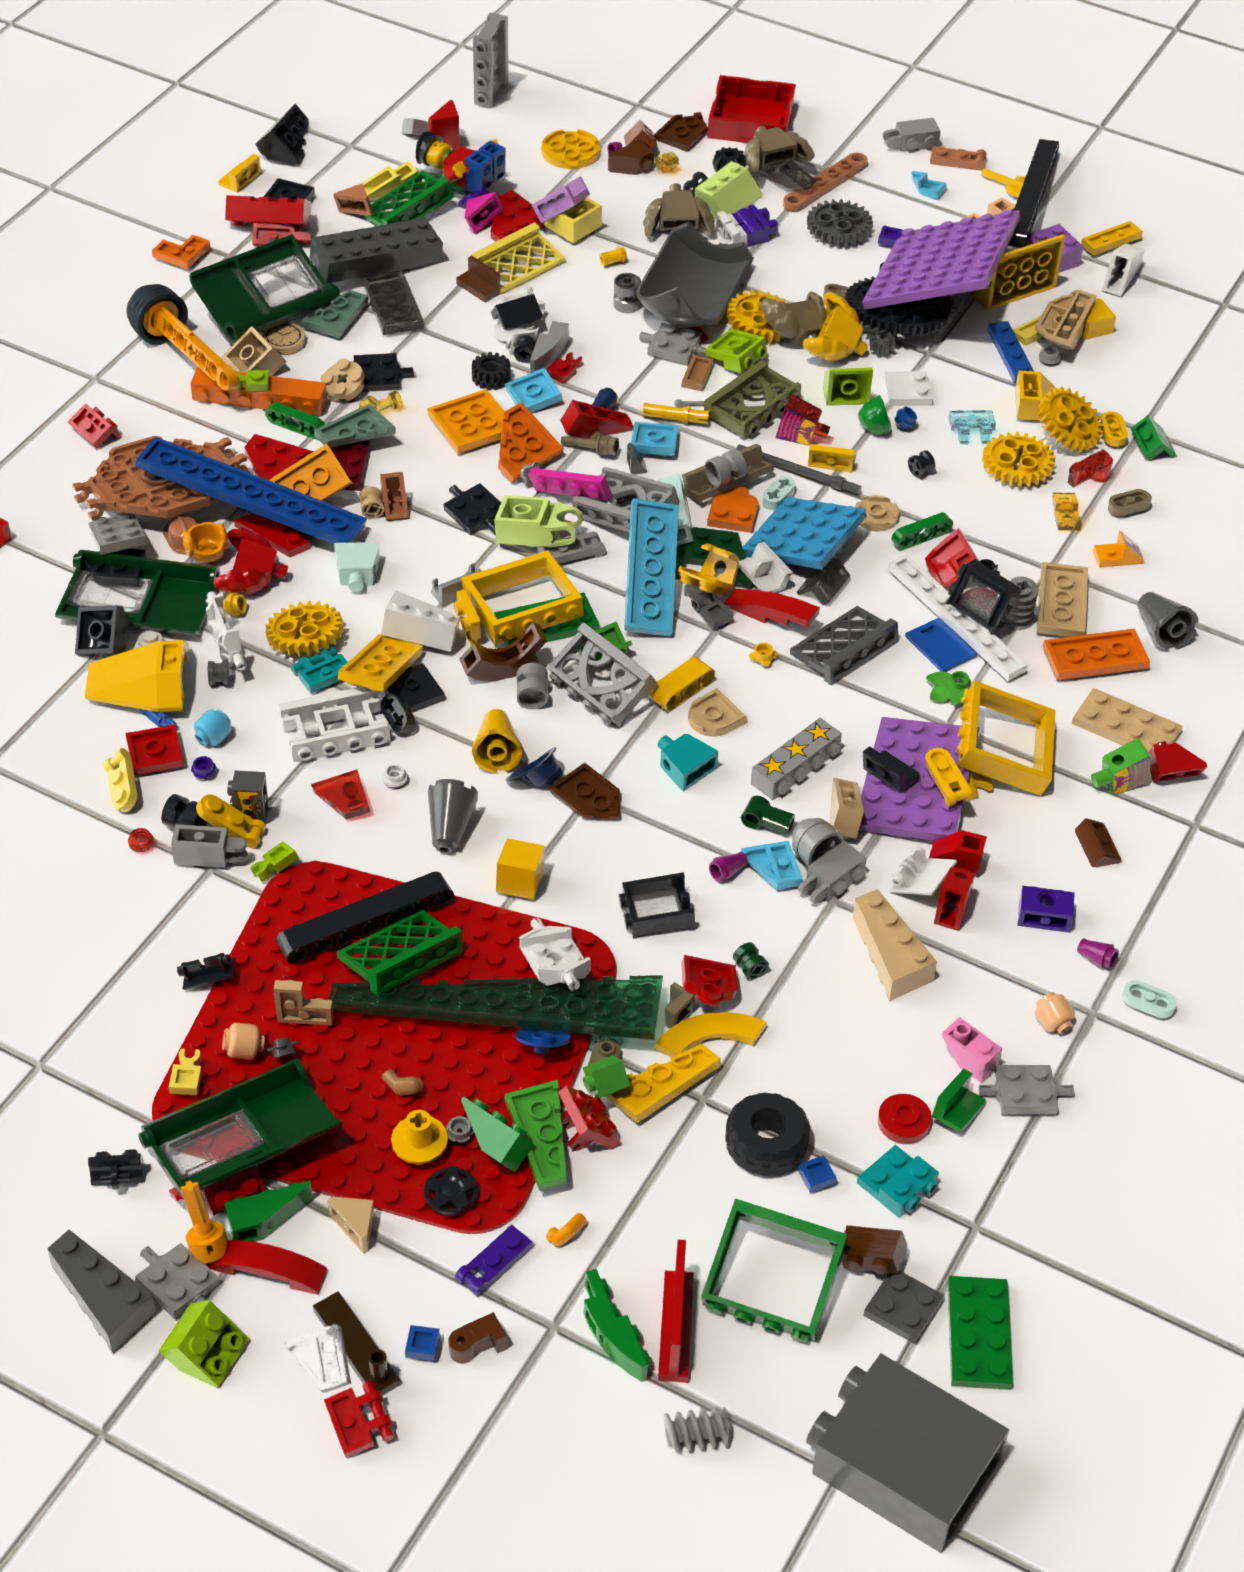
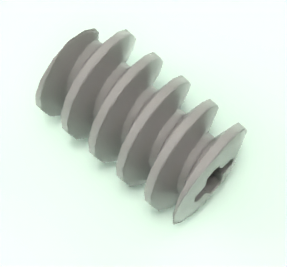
M1018 576L1012 578L1010 582L1022 590L1010 599L1009 605L1012 606V609L1007 615L1003 616V621L1008 627L1020 630L1029 627L1033 622L1039 588L1034 580Z
M716 1406L712 1407L710 1416L705 1408H700L698 1418L693 1410H688L686 1419H684L680 1411H677L674 1421H672L669 1413H664L667 1445L672 1444L675 1452H679L681 1442H684L688 1451L691 1450L692 1442L695 1440L700 1449H703L705 1439L709 1440L712 1447H715L718 1437L721 1438L724 1446L728 1444L729 1424L725 1406L723 1407L722 1415Z

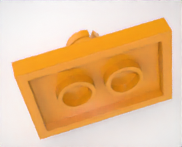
M328 444L323 445L269 480L321 501L327 500L352 484Z

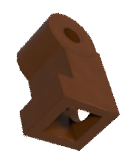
M494 1312L454 1330L448 1338L450 1357L453 1361L461 1364L470 1362L476 1354L493 1347L496 1353L508 1349L507 1335Z

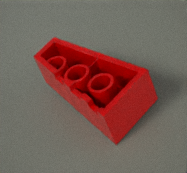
M226 195L225 220L230 221L232 226H243V222L251 223V227H253L254 223L295 225V227L304 230V226H310L311 201L301 198L296 200L290 198L275 199L272 197L255 198L253 196Z

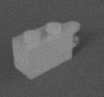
M934 117L896 122L895 129L884 131L882 138L886 141L888 148H900L901 152L929 149L932 146L939 147L941 130Z
M175 824L171 841L174 864L226 868L227 863H243L248 858L247 842L245 839L228 836V829L225 827Z
M843 840L808 866L807 878L799 884L798 892L805 895L814 889L815 891H813L809 898V901L813 904H817L824 898L830 900L835 895L842 894L854 881H860L865 875L866 857Z

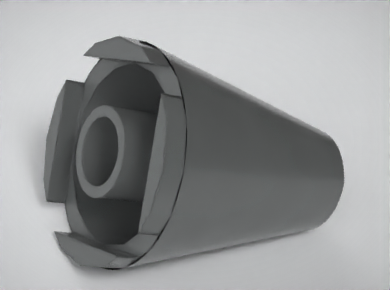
M1147 592L1139 599L1137 604L1138 610L1156 642L1166 650H1170L1169 648L1172 647L1178 649L1193 638L1197 631L1194 628L1199 619L1191 608L1155 592Z
M439 779L436 780L435 785L432 786L430 784L428 787L432 845L441 853H451L458 848L478 801L479 792L472 785L471 789L465 787L464 781Z

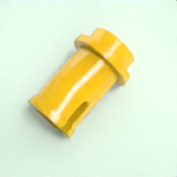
M618 246L615 250L600 253V262L603 267L619 261L623 263L627 259L625 248Z

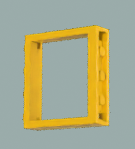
M548 550L461 578L462 590L466 589L481 624L495 644L519 637L532 622L539 624L541 629H545L584 616L582 596ZM548 575L565 597L498 620L482 598L483 596Z
M974 681L969 689H965L964 696L961 699L964 705L959 717L962 720V725L958 731L960 743L956 751L959 753L958 766L1041 796L1052 781L1056 710ZM979 706L1036 726L1033 768L976 748Z

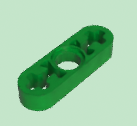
M277 402L272 403L265 411L266 418L272 424L312 439H317L314 430L325 425L316 416ZM292 417L295 418V419L299 422V424H297V423L292 419Z
M941 512L898 528L893 533L891 540L898 549L905 550L947 534L953 527V521L946 513Z

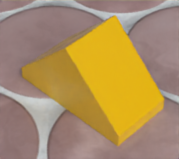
M1097 298L1086 321L1083 339L1088 340L1113 333L1116 315L1100 298Z

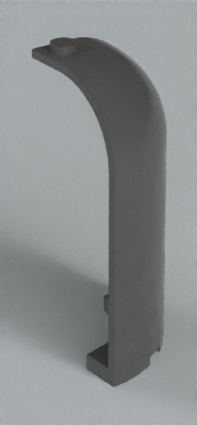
M690 222L672 228L638 286L636 296L647 310L667 323L687 328H701L714 325L725 314L731 299L734 297L754 258L744 242L712 244Z

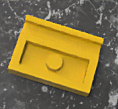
M466 589L456 591L457 601L454 602V610L456 615L460 616L459 621L471 646L473 643L481 645L479 640L481 638V624Z

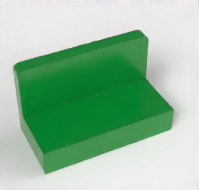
M1147 415L1130 428L1144 456L1149 461L1162 451H1166L1172 457L1177 455L1163 428L1150 416Z
M964 1068L938 1096L932 1118L958 1132H962L986 1103L985 1098L968 1090L973 1075L972 1072Z

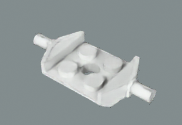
M525 286L523 294L503 296V303L531 295L533 288L529 286L528 289V286ZM536 298L542 315H544L545 301ZM542 318L506 330L503 329L500 319H498L497 324L493 326L494 336L499 341H507L506 350L509 351L511 347V351H513L518 338L528 335L536 340Z
M211 591L207 594L206 600L208 604L206 608L208 629L212 632L215 643L218 644L220 658L228 660L230 668L236 666L237 670H244L246 663L243 659L238 629H231L229 623H226L223 594L216 595V592Z
M534 918L531 921L533 930L519 937L520 949L538 980L547 986L562 982L567 983L570 990L573 991V987L577 990L580 986L577 979H584L590 972V958L584 959L572 940L571 927L544 926L540 918H537V921Z

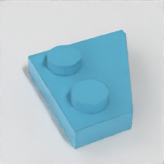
M789 840L741 848V852L747 857L748 864L777 890L797 887L803 882Z

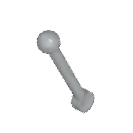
M676 399L674 405L676 407H681L682 405H704V401H682L681 399Z

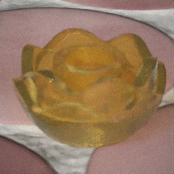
M661 152L655 158V165L661 172H673L679 165V157L673 152L667 154Z

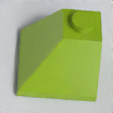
M873 367L826 370L823 381L826 406L864 405L868 403L871 394Z

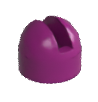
M620 142L609 143L607 147L608 153L622 148L623 144Z

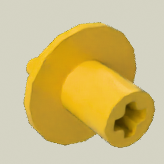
M414 1110L393 1129L391 1142L393 1151L400 1159L407 1163L421 1166L436 1160L443 1154L447 1147L448 1135L446 1128L439 1120L431 1117L424 1110Z

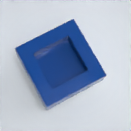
M825 1156L798 1165V1172L810 1193L836 1184L837 1177Z
M410 1325L405 1347V1357L435 1361L440 1329Z

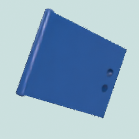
M939 617L905 633V637L939 671L946 672L977 657V653Z

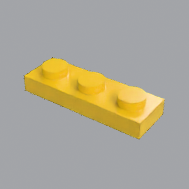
M1128 221L1084 237L1081 244L1094 256L1142 238L1143 231L1132 221Z

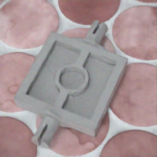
M661 323L659 329L654 334L641 331L639 335V340L650 342L647 348V355L685 365H688L693 355L707 357L706 348L699 346L702 340V332Z
M996 1065L995 1085L979 1084L978 1087L979 1096L996 1097L1000 1103L1001 1114H1057V1096H1074L1073 1084H1056L1053 1079L1051 1065Z
M179 1243L161 1256L157 1255L149 1246H146L140 1252V1256L150 1265L135 1276V1282L151 1293L153 1300L174 1319L183 1313L190 1303L207 1301L205 1298L208 1293L220 1285V1278L204 1263L198 1261L182 1243Z

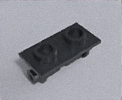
M219 953L218 955L205 957L203 959L204 965L201 964L199 959L182 962L181 966L177 967L178 975L184 977L182 989L200 987L233 978L236 958H230L229 954Z

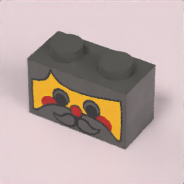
M235 770L233 781L229 780L227 786V794L232 796L230 805L252 819L261 820L266 824L269 810L266 773Z

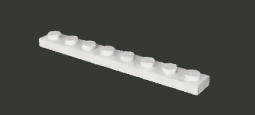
M908 554L889 562L888 570L1007 681L1026 672L1027 664L995 634L991 635L987 628L952 605H947L946 603L950 597L948 591Z

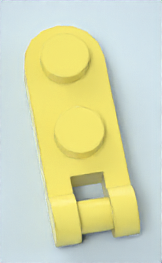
M120 748L115 752L113 758H108L103 762V768L108 775L112 805L124 813L130 811L135 805L137 789L131 755L125 748Z

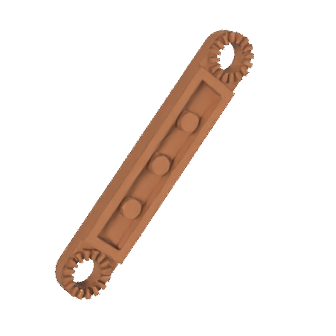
M855 152L841 159L784 196V209L786 211L790 210V212L801 211L804 206L810 205L856 175L858 171L863 170V168L865 169L867 166V156L863 153Z

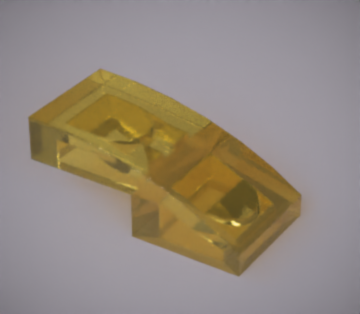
M1052 493L1057 529L1081 530L1082 522L1078 514L1079 503L1076 494Z

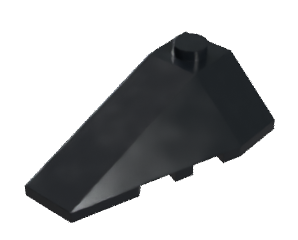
M296 103L255 143L258 151L268 160L296 164L304 155L305 150L302 147L306 143L304 134L307 132L309 118Z

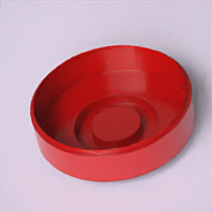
M902 1093L892 1095L882 1102L877 1120L881 1132L887 1138L897 1143L911 1144L922 1140L928 1134L932 1115L928 1105L922 1099L911 1094Z

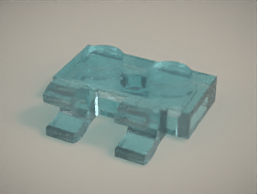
M993 410L949 411L948 419L951 431H958L959 444L969 443L968 435H970V431H980L981 444H987V441L991 442L990 435H992V430H995L996 427Z

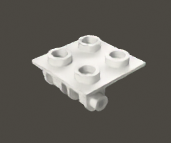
M922 846L914 847L908 857L899 865L896 872L892 874L891 883L893 886L889 891L932 896L945 879L950 867H954L957 861L927 858L925 855L926 851Z

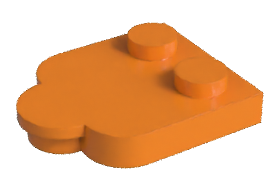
M740 485L715 495L707 518V526L752 533L758 511L757 498L749 495L748 489Z

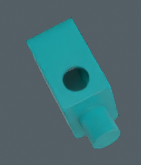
M683 734L676 740H672L669 736L664 735L658 741L657 746L661 749L660 766L683 792L717 769L719 751L690 734Z

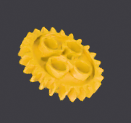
M751 290L750 294L743 291L742 296L736 294V298H732L731 303L728 305L726 316L729 318L728 323L732 324V329L765 337L769 343H772L773 338L779 342L780 337L784 339L786 337L776 333L773 327L765 321L761 303L766 298L781 301L782 303L785 302V299H777V294L772 297L769 291L766 294H763L761 290L758 293Z
M1055 387L1052 391L1049 390L1040 400L1041 404L1038 406L1040 409L1038 415L1043 417L1040 423L1046 424L1044 430L1051 432L1049 437H1055L1056 444L1062 442L1064 449L1069 446L1072 452L1077 449L1080 453L1083 450L1087 452L1089 449H1092L1101 440L1103 424L1098 422L1101 416L1095 415L1097 409L1090 407L1092 402L1087 403L1085 396L1080 398L1078 391L1073 394L1070 388L1065 391L1063 387L1059 389Z
M1007 432L1006 437L999 434L998 439L992 437L991 442L987 441L986 447L983 450L982 462L984 463L983 468L988 469L987 474H994L993 479L1001 478L1002 484L1009 481L1010 486L1017 483L1021 487L1022 483H1025L1030 487L1031 482L1039 485L1040 480L1045 482L1046 477H1051V473L1054 471L1056 456H1053L1054 450H1049L1050 445H1043L1044 440L1037 441L1035 435L1029 438L1028 433L1020 436L1019 432H1016L1012 436L1010 432ZM1023 448L1018 469L1014 470L1019 450Z
M308 601L306 605L299 602L296 607L290 604V609L281 608V613H273L274 618H269V624L265 625L269 646H273L274 651L279 649L280 654L288 651V656L297 653L298 657H300L303 652H306L309 656L311 651L314 650L320 653V648L329 649L328 644H336L335 639H341V633H344V624L340 611H336L335 606L329 608L328 603L321 606L320 601L315 605H312L311 601Z

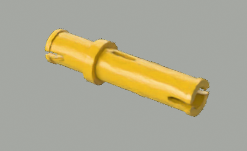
M644 402L642 411L643 417L683 421L684 424L694 422L708 425L710 418L709 410L691 409L690 406L681 408Z

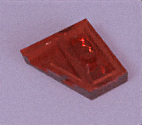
M357 769L311 784L314 794L346 820L371 812Z

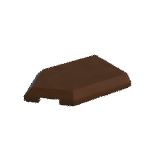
M695 112L693 116L684 117L683 114L674 115L654 135L657 141L686 151L708 130V127L703 121L701 112Z
M585 762L548 788L551 793L583 818L619 819L620 789Z

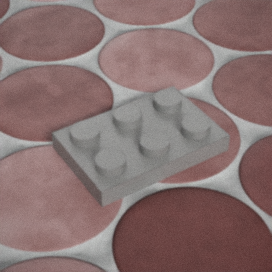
M121 512L115 517H100L93 520V522H88L90 533L101 555L147 544L146 535L134 514Z

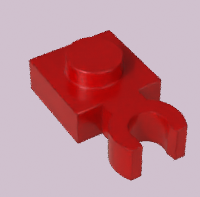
M569 352L565 360L558 358L546 371L552 379L564 384L576 374V369L582 366V357L580 356L574 360L573 353Z

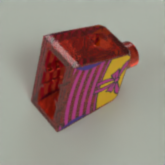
M791 394L785 406L775 438L808 446L811 444L814 435L827 439L831 426L819 422L822 415L820 408Z

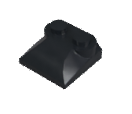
M119 605L79 607L75 654L114 656L123 653L126 648L128 615L124 608Z

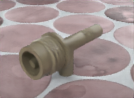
M594 432L590 439L561 437V445L594 448L598 456L617 455L619 451V439L617 437L604 435L599 432Z

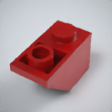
M963 830L933 841L929 858L956 860L957 863L954 867L959 869L966 868L975 875H978L987 836Z

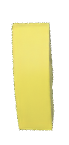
M408 160L394 170L390 166L384 168L362 184L369 200H377L419 172Z

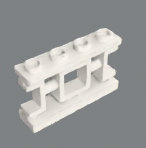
M358 687L278 704L282 728L284 731L296 729L299 736L289 738V748L292 753L293 762L306 761L390 742V727L387 720L374 721L371 714L381 711L378 692L371 691L367 687ZM363 711L361 715L351 716V713ZM345 719L347 727L325 731L323 723ZM313 721H315V724H312V725H308V726H303V725H302L303 723H308V722H313ZM366 723H367V725H368V726L362 727V728H357V729L355 728L356 725H361V724H366ZM319 734L318 737L307 739L306 737L308 735Z

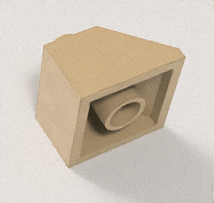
M252 326L221 356L237 372L246 373V371L269 370V376H273L287 362Z

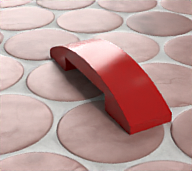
M228 1240L224 1256L214 1262L206 1263V1266L213 1271L234 1275L236 1270L289 1282L290 1289L315 1295L319 1294L327 1273L326 1266L296 1252L269 1244L243 1240Z

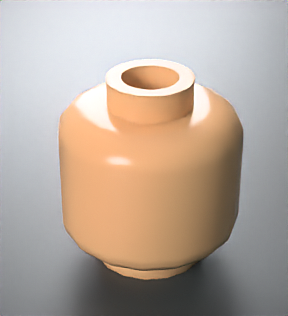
M1051 992L1036 1002L1035 1016L1047 1032L1058 1031L1061 1034L1073 1026L1071 1021L1075 1017V1010L1064 995H1055L1054 992Z
M233 1023L229 1029L225 1028L222 1049L227 1052L230 1058L253 1060L258 1051H263L265 1037L260 1035L257 1025Z

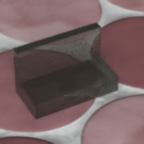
M837 557L830 560L823 569L815 568L797 590V593L801 595L812 591L820 603L825 605L832 600L851 575Z

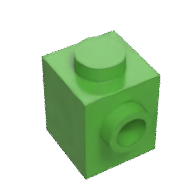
M614 1055L583 1067L585 1077H583L584 1086L588 1093H592L598 1098H603L630 1086L622 1060Z

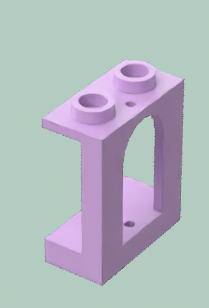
M580 176L548 193L546 197L533 203L532 207L540 222L543 223L575 206L588 197L590 192Z

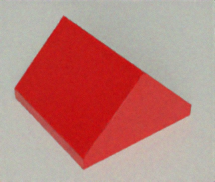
M450 99L428 118V131L433 132L435 136H442L444 143L449 144L452 150H456L460 147L459 115L454 101Z

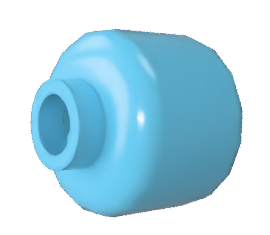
M207 710L194 723L196 740L202 745H219L231 732V720L221 710Z

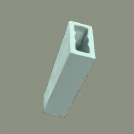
M680 474L657 479L659 482L673 485L677 491L680 501L678 504L677 545L692 542L693 535L686 494Z

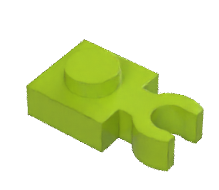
M269 370L246 371V375L237 373L239 384L237 389L233 390L246 388V392L269 391Z
M282 841L262 856L264 860L253 864L250 870L262 882L268 879L274 870L279 873L288 868L299 856L292 847Z

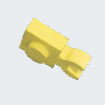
M181 1049L179 1052L181 1065L173 1064L169 1092L170 1094L198 1095L202 1076V1068L199 1066L201 1063L200 1050L195 1051L194 1057L186 1058L185 1049Z

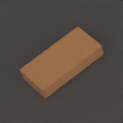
M693 355L682 379L681 387L702 392L712 370L714 359Z

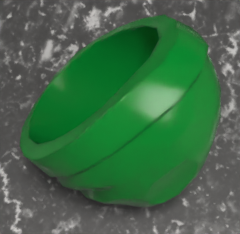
M880 395L870 399L859 410L858 420L869 432L873 434H887L891 430V422Z

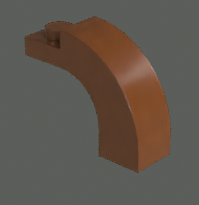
M532 622L508 646L490 649L473 643L459 660L468 677L489 682L504 680L517 676V670L522 665L537 663L539 660L536 653L547 640L541 626Z

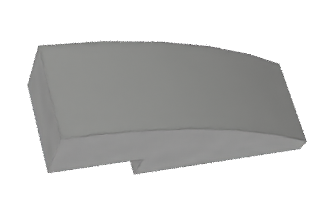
M552 321L548 334L539 333L530 359V373L542 368L546 370L561 356L569 341V323Z

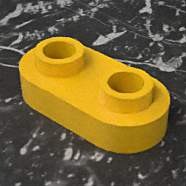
M1113 411L1103 413L1100 423L1103 424L1101 430L1103 431L1105 442L1112 447L1123 446L1127 441L1128 432L1122 415Z

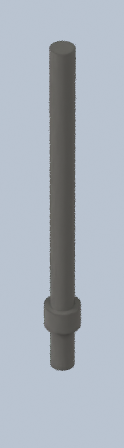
M738 444L736 449L739 451L747 448V446ZM762 452L763 460L774 464V466L830 484L832 488L840 491L845 489L859 494L861 491V485L846 481L845 477L839 475L832 476Z

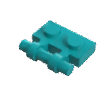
M335 647L327 650L323 648L316 655L298 659L297 663L291 665V670L294 674H299L300 681L310 693H313L341 681L338 680V671L348 661L342 654L337 653Z

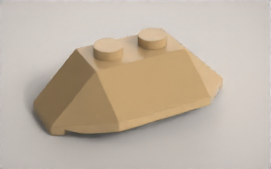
M1076 289L1071 294L1050 301L1039 318L1035 330L1052 345L1074 351L1084 333L1086 321L1095 304L1097 295Z

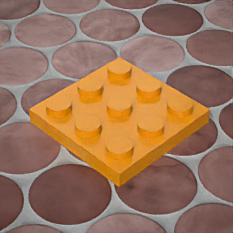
M487 389L428 408V416L457 454L501 439L502 421L505 411Z

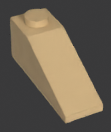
M834 777L832 781L830 824L844 839H856L864 813L858 782Z

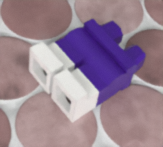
M753 204L749 205L748 209L742 208L731 214H726L725 211L716 213V230L725 239L727 244L744 242L749 247L761 242H769V235L778 232V222L775 219L770 220V214L766 207L757 209Z

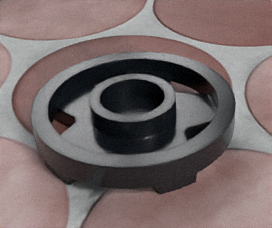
M447 1166V1168L433 1173L426 1180L424 1187L425 1201L431 1210L440 1215L457 1216L470 1210L477 1201V1181L468 1171L457 1168V1166ZM429 1191L436 1194L433 1200L429 1196ZM473 1191V1195L468 1201L466 1194ZM449 1204H452L456 1208L448 1209L444 1207H446Z

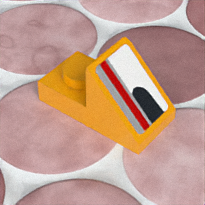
M1119 531L1117 543L1094 545L1093 554L1099 568L1144 564V558L1138 544L1122 531Z

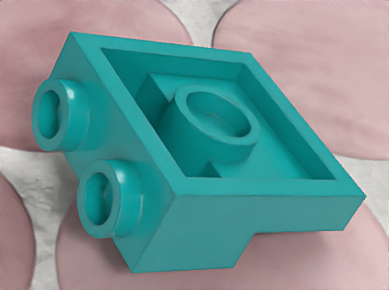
M895 1144L857 1177V1184L895 1216L900 1218L907 1211L909 1213L918 1206L920 1199L926 1194L930 1196L934 1193L939 1185V1172L917 1155L913 1159Z

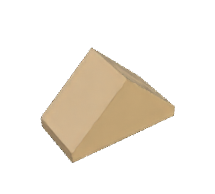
M343 1197L329 1198V1216L363 1254L366 1253L369 1249L374 1221L373 1200Z

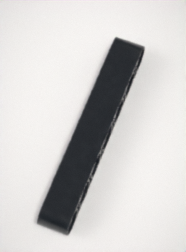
M437 871L431 872L288 928L278 934L276 943L289 964H297L376 933L421 910L428 912L444 906L452 900L454 893L442 873Z

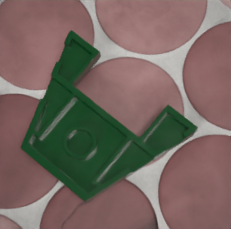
M692 527L693 541L677 547L675 579L680 580L681 577L679 576L680 572H678L679 566L685 567V564L704 565L710 551L702 549L701 546L707 543L736 554L739 561L746 559L739 533ZM719 561L715 567L726 569V564L724 561ZM738 567L734 587L751 589L752 581Z

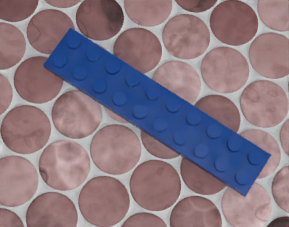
M155 437L135 461V467L145 472L163 477L168 481L181 484L189 489H194L212 498H217L230 505L248 510L253 514H258L333 544L354 543L366 526L367 518L158 437Z

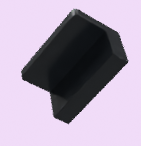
M535 294L497 304L491 311L493 320L500 319L504 330L536 321L543 317Z
M869 746L863 751V769L899 793L903 792L920 778L918 771L885 750L879 753Z

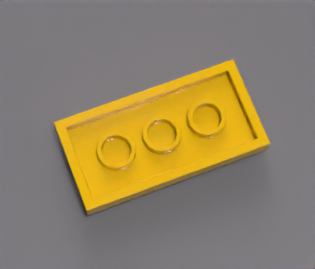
M378 634L338 671V680L345 681L353 686L367 687L374 692H384L422 655L423 646Z

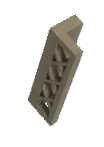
M751 445L739 450L746 461V476L717 488L707 479L703 465L682 474L685 494L701 502L774 471V464L763 460L761 445Z

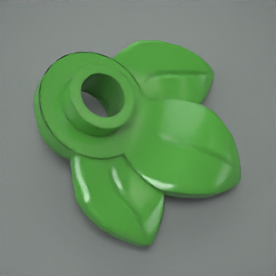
M938 671L926 676V680L934 686L929 698L937 703H945L950 700L954 705H960L963 703L961 699L964 696L965 689L971 687L970 677L963 671H955L952 674Z

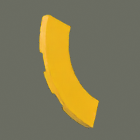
M732 1012L701 1014L688 1018L667 1030L655 1043V1049L672 1057L702 1044L704 1040L718 1037L721 1040H735L753 1046L765 1030L767 1022L753 1016Z

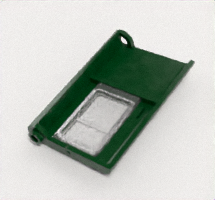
M293 234L190 272L189 280L193 289L232 343H235L251 326L259 333L265 332L315 312L319 308L330 306L331 301L340 296L339 288L333 283H326L316 266L309 259Z
M80 549L73 556V567H76L55 612V617L78 621L79 607L119 605L124 608L128 615V628L198 636L207 616V594L211 591H217L213 581L220 576V568L217 566L115 553L101 555L99 551ZM85 560H88L90 565H99L101 562H104L105 567H109L108 562L114 567L127 565L128 570H135L136 566H140L141 577L138 580V586L99 584L93 580L92 572L83 570Z
M296 1058L142 1125L138 1138L143 1149L149 1148L181 1198H184L181 1187L186 1186L185 1182L187 1181L192 1183L198 1182L200 1190H203L342 1127V1121L334 1117L309 1085L306 1071L300 1060Z

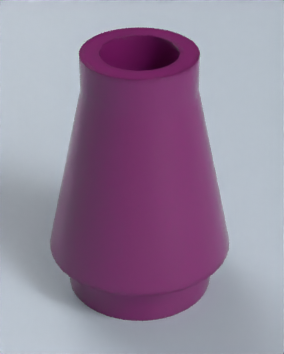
M743 852L715 857L709 864V872L714 880L727 881L748 864L747 857Z
M1082 938L1077 947L1078 953L1084 955L1102 969L1106 967L1112 969L1119 956V950L1109 943Z

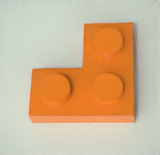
M192 234L182 245H178L163 239L152 249V257L181 268L189 269L210 248V240Z

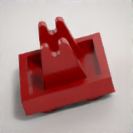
M565 1086L558 1092L567 1109L561 1115L562 1126L564 1125L566 1129H569L575 1125L578 1131L568 1141L570 1148L575 1147L579 1151L591 1142H596L613 1149L621 1143L616 1134L617 1128L608 1118L605 1112L606 1106L600 1098L592 1097L580 1089L576 1090L569 1086Z

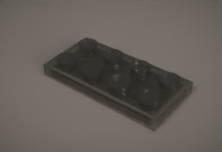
M403 271L362 278V285L366 295H368V300L383 335L424 328V320Z

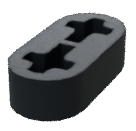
M391 693L386 694L381 701L383 715L394 731L409 734L415 726L413 713L401 696Z

